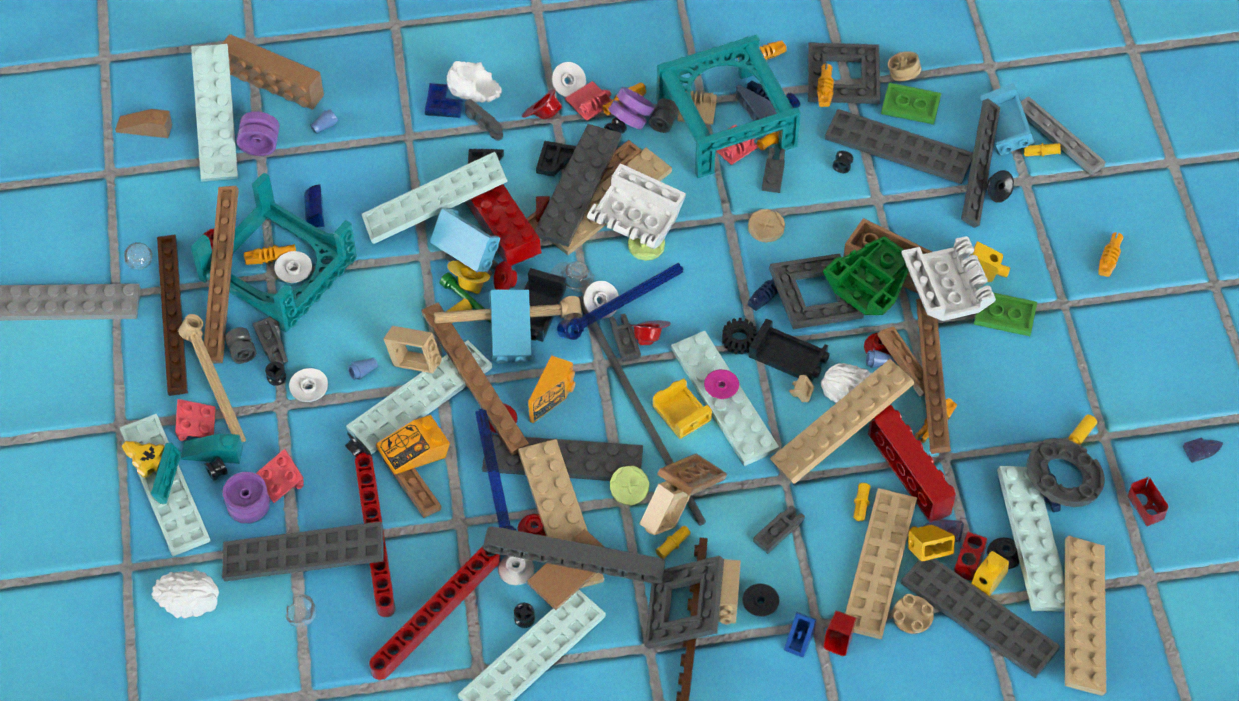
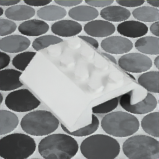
M620 163L612 175L611 186L596 207V204L592 206L587 218L594 222L597 221L598 224L607 223V228L613 229L624 236H630L633 240L639 238L641 239L640 243L655 249L660 246L675 222L686 193Z
M969 237L956 238L953 248L923 254L920 247L901 252L927 315L945 321L979 313L995 302L996 298L991 287L988 285L982 287L987 283V278L978 261V257L971 255L974 248Z

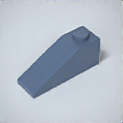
M741 85L736 86V99L753 121L777 114L769 100Z

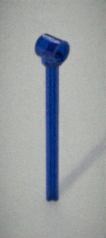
M676 263L582 317L562 320L557 326L559 336L565 339H578L582 332H584L585 327L683 273V266L680 263ZM569 326H571V332H570V333H568V328H569Z
M479 409V411H475L498 525L499 528L517 531L510 524L487 410Z

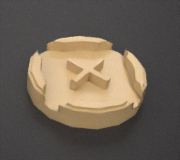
M770 209L754 212L748 222L750 235L761 242H773L779 239L785 229L784 218L778 212H772Z

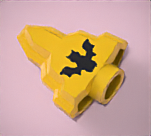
M125 441L122 448L125 454L132 459V464L137 468V473L147 478L155 471H158L165 445H154L151 443L142 445L137 441Z

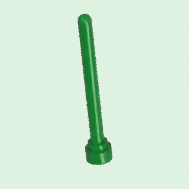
M450 272L441 277L439 283L445 289H452L462 299H467L473 309H485L456 284V278Z

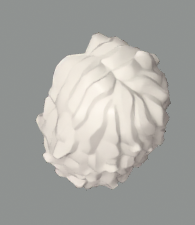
M455 61L446 76V82L453 96L466 100L472 99L474 102H491L500 97L502 88L496 83V80L492 79V73L487 72L481 62L475 64L472 62Z
M838 363L829 368L821 380L823 393L831 401L837 403L872 373L858 366Z
M196 569L193 572H170L163 575L160 580L157 579L156 585L152 587V599H155L160 607H165L166 611L173 614L175 618L182 617L186 619L192 616H202L206 612L213 611L217 605L219 594L217 585L205 572H200Z

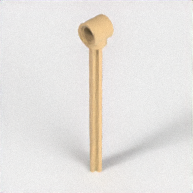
M576 296L565 297L559 304L530 306V317L560 315L561 318L568 322H575L583 317L580 299ZM491 309L434 312L435 323L491 320Z
M189 314L179 327V335L192 343L231 434L240 435L241 441L245 442L246 438L201 338L203 336L201 330L203 320L195 314Z

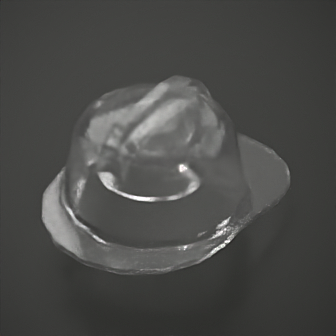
M579 261L562 262L555 265L551 270V274L566 278V288L573 291L584 292L590 284L594 283L593 273L584 263Z

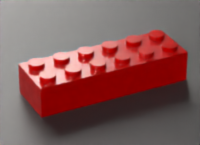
M503 184L465 201L484 232L490 236L500 237L497 251L503 261H507L512 266L542 253L539 236Z
M892 405L887 406L870 421L868 436L909 494L917 497L916 504L930 524H933L951 515L956 496L955 489L946 482L943 472L936 468L933 458L926 454L921 441L916 440L910 426L906 425L902 420L900 412L895 410Z

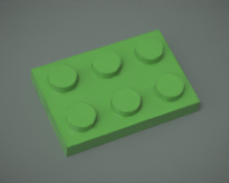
M889 83L881 114L934 125L941 93Z
M994 293L995 302L979 313H976L974 325L1030 336L1037 302Z

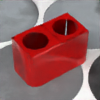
M1148 476L1132 483L1127 497L1146 526L1165 519L1168 504L1151 478ZM1136 494L1145 495L1148 499L1147 504L1142 505ZM1146 510H1154L1157 514L1150 515Z
M967 532L953 570L955 573L966 580H973L976 570L982 563L987 538ZM968 542L980 547L977 549L971 548ZM963 554H974L976 562L973 565L964 564L962 562Z
M840 611L835 612L826 630L824 648L840 656H846L853 637L856 617Z

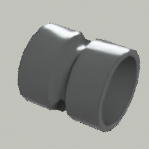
M660 99L649 119V125L657 132H669L679 112L676 104L669 99Z
M235 328L225 335V341L235 363H247L256 356V349L246 328Z

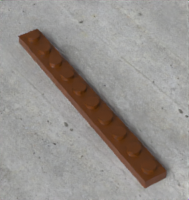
M175 234L157 237L167 392L169 396L188 393L184 339L178 332L183 322L178 248Z
M700 537L699 545H695L694 557H697V561L706 559L708 538ZM700 583L690 585L689 592L693 593L692 599L688 598L687 611H691L690 617L697 615ZM697 638L683 641L686 654L681 655L680 666H684V672H679L678 685H682L681 692L677 691L676 701H689Z

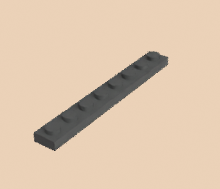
M988 98L982 102L961 217L963 221L973 228L980 225L1000 107Z

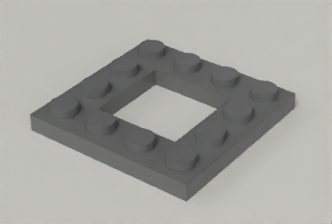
M808 43V102H818L817 85L818 79L821 76V66L826 64V61L861 62V85L834 84L831 102L880 104L879 45Z
M840 253L770 264V273L793 329L862 319L864 317L863 313L836 294L838 302L806 307L796 280L825 276L823 270L835 258L841 257Z
M721 556L664 569L662 582L659 584L651 583L645 638L646 647L651 649L717 634L724 559ZM700 583L697 615L669 622L672 589Z

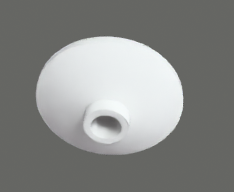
M564 62L554 69L552 84L560 95L568 97L586 85V76L582 68L577 64ZM565 78L569 80V84L565 83Z
M291 251L277 259L274 269L280 280L287 283H297L310 275L312 262L306 254L299 251Z
M597 281L590 284L585 290L584 305L592 316L599 319L608 318L618 309L619 295L612 284L606 281ZM597 297L601 299L600 304L597 302Z
M306 368L292 376L289 389L292 396L297 400L312 402L320 399L326 393L328 380L320 370Z

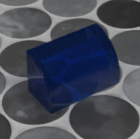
M321 184L311 186L304 193L305 221L314 227H325Z

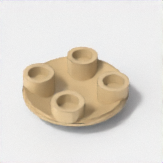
M906 594L894 605L892 612L894 623L906 633H922L933 622V606L922 597Z

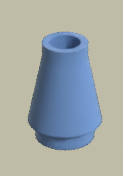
M329 109L328 111L325 110L310 126L317 134L336 125L335 123L338 119L333 111Z
M873 349L867 352L866 365L871 368H879L889 359L894 363L895 360L891 355Z
M374 357L354 361L348 366V372L352 379L360 380L369 372L378 368V364Z

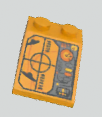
M551 355L528 401L529 420L531 423H534L564 401L569 392H573L576 384L574 381L575 371H573V362Z
M431 415L411 421L376 443L377 449L394 475L446 458L450 442Z

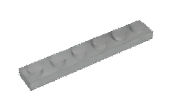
M1028 96L1021 101L1027 120L1054 144L1060 143L1061 150L1089 174L1093 175L1105 166V161L1033 99Z

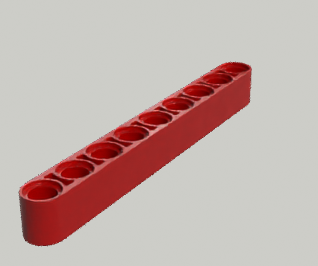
M361 453L355 458V467L364 524L382 522L373 459L370 455ZM383 530L384 561L370 563L377 612L382 617H390L395 612V602ZM381 585H386L385 588H379ZM384 603H389L387 606H381Z
M482 546L372 656L369 663L372 676L377 680L386 679L499 565L501 560L500 554L488 556L491 552L485 551ZM481 567V569L475 570L474 568ZM461 581H468L465 584L460 583ZM447 595H454L451 598L446 597ZM436 608H437V609H440V610L437 611V612H433V611H432L433 609H436ZM422 622H423V623H427V624L424 625V626H419V625H418V624H420V623H422ZM406 637H412L410 640H404ZM392 651H398L397 654H390ZM379 665L384 666L382 669H376Z

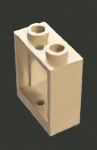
M392 326L384 337L385 345L395 367L434 373L442 361L432 332ZM406 345L421 347L424 354L408 351Z
M668 481L659 483L639 524L648 533L653 535L675 528L690 496Z
M724 559L718 621L722 624L736 623L741 560Z

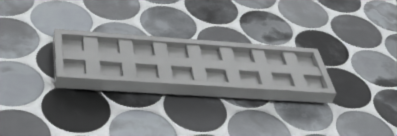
M140 284L0 285V321L137 319L141 287Z

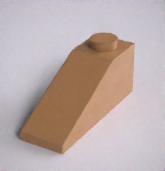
M149 109L120 116L115 131L117 133L168 138L173 124L169 111Z

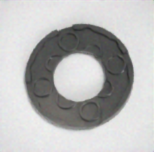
M1046 439L1042 443L1035 445L1027 458L1026 467L1029 479L1036 489L1053 503L1069 507L1086 506L1098 498L1105 483L1104 472L1098 460H1093L1087 454L1088 450L1081 445L1066 439ZM1054 459H1064L1071 462L1081 472L1082 484L1076 488H1065L1062 484L1058 485L1055 478L1048 474V463Z

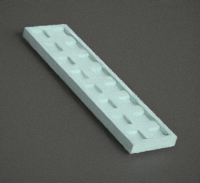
M228 44L193 46L191 49L201 182L238 179Z
M493 152L362 213V217L372 243L375 244L439 214L442 208H452L508 181L498 156Z
M706 331L671 345L674 355L704 403L712 409V416L744 466L779 451L778 444L740 385L736 394L727 399L714 398L706 391L704 381L709 373L719 369L730 371Z
M469 340L465 341V345L483 373L485 374L491 370L492 363ZM448 355L441 358L442 361L434 373H420L346 425L350 434L370 455L378 450L376 443L411 421L425 417L467 387Z
M157 414L120 427L124 441H137L142 445L147 443L165 445L169 443ZM179 465L166 504H159L151 495L157 472L155 471L147 478L138 474L172 556L211 542Z
M999 466L997 473L1032 611L1065 612V578L1043 494L1036 489L1029 479L1027 467Z
M578 590L557 610L553 608L467 685L458 694V698L461 701H514L606 617V613Z

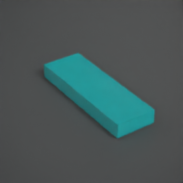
M173 443L165 444L151 495L159 504H166L181 457V452Z

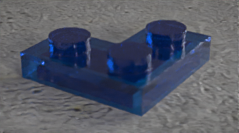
M430 83L425 115L461 118L463 100L447 99V84Z

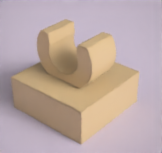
M800 375L798 381L792 383L795 387L794 390L791 389L789 392L793 397H799L801 402H809L814 385L807 375Z

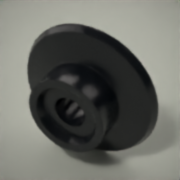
M1006 170L996 172L987 182L988 194L997 203L1009 198L1014 188L1013 176Z
M347 432L350 441L345 445V447L355 457H357L361 453L370 455L368 451L349 432Z
M1006 537L997 538L988 545L987 556L991 551H994L1009 561L1008 569L1015 568L1020 564L1016 544L1013 539Z
M754 584L745 590L742 601L749 613L755 616H768L778 608L779 596L776 590L767 584Z

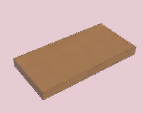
M693 454L662 467L657 474L689 496L725 480L727 476L726 472L698 454Z
M583 529L571 540L573 542L604 547L586 529ZM546 563L527 580V584L551 607L557 610L596 573Z

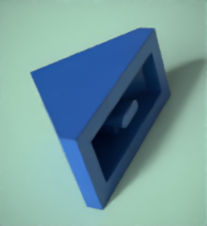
M796 612L784 651L803 658L815 633L816 619Z

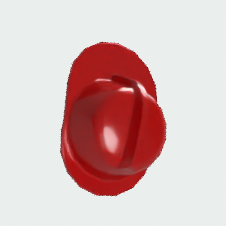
M551 89L539 101L531 105L524 111L522 117L525 118L532 114L541 119L553 117L562 108L561 103L554 95L556 89Z
M654 320L630 326L634 327V335L639 345H651L659 340L662 328L670 326L671 323Z

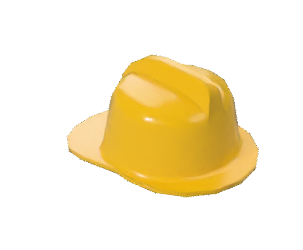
M450 261L447 264L449 271L458 276L459 286L469 292L479 294L484 282L490 279V275L487 272H476L460 261Z

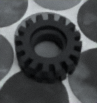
M734 318L732 323L728 321L727 325L723 327L722 342L724 347L728 348L729 352L734 350V354H737L738 351L741 354H744V351L749 353V347L757 335L756 326H753V322L748 324V319L746 318L744 321H742V318H738V321ZM741 332L746 334L747 338L738 340L733 338L732 335Z

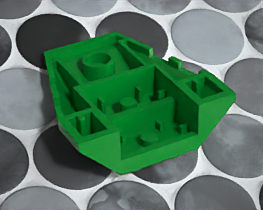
M884 236L866 244L862 249L851 251L849 255L835 258L823 270V273L835 294L864 315H884L895 304L909 270L901 253L904 249Z

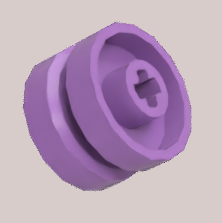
M621 87L617 94L619 101L614 100L609 107V111L624 123L641 130L647 122L644 116H650L655 106L635 91Z
M264 112L244 114L240 120L236 141L238 147L250 155L266 156L272 154L276 149L280 125L278 120Z
M240 472L226 481L223 487V498L230 517L240 523H253L266 515L270 508V498L264 479L253 472Z

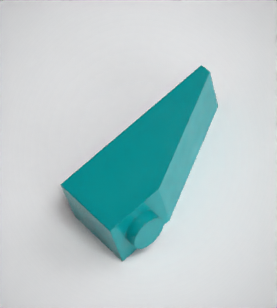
M220 433L184 441L181 460L213 462L219 456L223 463L240 464L243 450L241 437L236 434Z

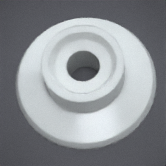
M506 556L499 563L498 573L500 578L507 584L522 585L533 576L534 564L532 560Z

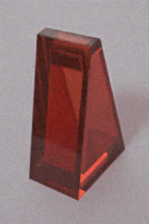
M536 196L537 222L540 221L550 201V196Z

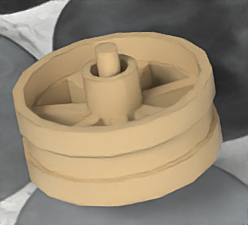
M911 51L897 53L888 61L890 76L896 81L911 80L919 75L922 70L919 56Z

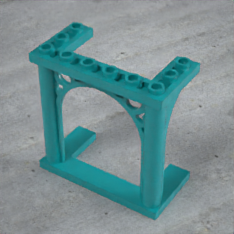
M757 34L657 65L656 100L657 102L660 99L674 101L696 142L695 175L697 178L714 174L715 151L779 131L778 147L780 151L781 149L786 151L798 146L801 112L798 107L793 108L759 48L760 39ZM718 66L739 67L738 75L740 79L753 75L758 79L777 114L711 135L692 100L691 87L695 79L708 69ZM687 73L691 74L690 78H684L681 76Z
M263 172L252 183L256 208L235 228L233 253L268 219L304 240L312 247L317 258L316 268L311 278L304 285L292 291V287L285 284L277 294L260 291L231 274L229 292L279 322L280 329L287 333L290 328L297 324L301 316L309 311L313 303L321 298L326 289L331 288L333 282L343 275L345 269L355 262L357 253L352 223L345 220L334 234L314 227L275 204L270 176ZM203 234L191 246L199 280L206 283L207 280H210L212 248L209 237ZM325 258H333L329 264L321 262Z

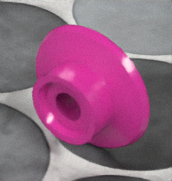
M719 369L707 375L704 386L712 397L727 399L738 391L739 380L731 371Z

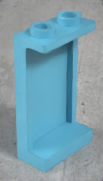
M1014 83L980 96L981 102L988 98L1000 107L995 135L996 147L1000 155L1011 153L1014 150L1035 143Z
M442 208L430 243L476 272L489 271L495 252L498 249L500 237L490 236L458 216L459 211L456 209Z
M491 290L489 295L492 334L491 361H496L499 364H504L508 361L522 364L530 361L529 290Z

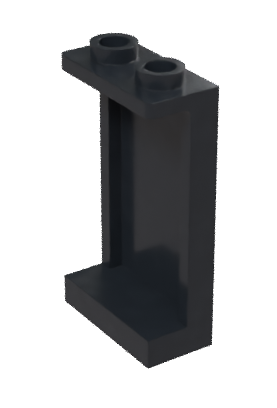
M530 268L528 282L524 289L529 290V305L559 304L566 291V278ZM554 316L530 317L531 340L544 341Z
M765 319L749 347V358L796 378H799L800 375H807L811 382H813L814 378H818L822 370L821 365L823 363L826 364L830 356L828 345L824 344L823 348H819L772 328L773 321Z

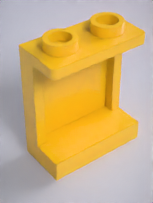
M684 378L673 382L670 387L658 391L653 396V408L679 439L712 419V409L708 405L703 407L687 388V381Z

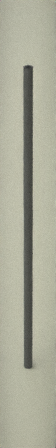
M579 296L581 310L662 459L666 466L674 463L594 316L586 310L583 296ZM691 495L687 504L698 525H703L706 521Z

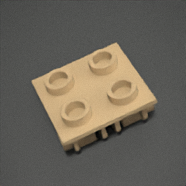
M691 91L692 100L704 123L713 125L717 95L713 94V92H704L703 94V91L700 94H697V91H695L694 94V91ZM679 112L677 121L685 122L681 113Z

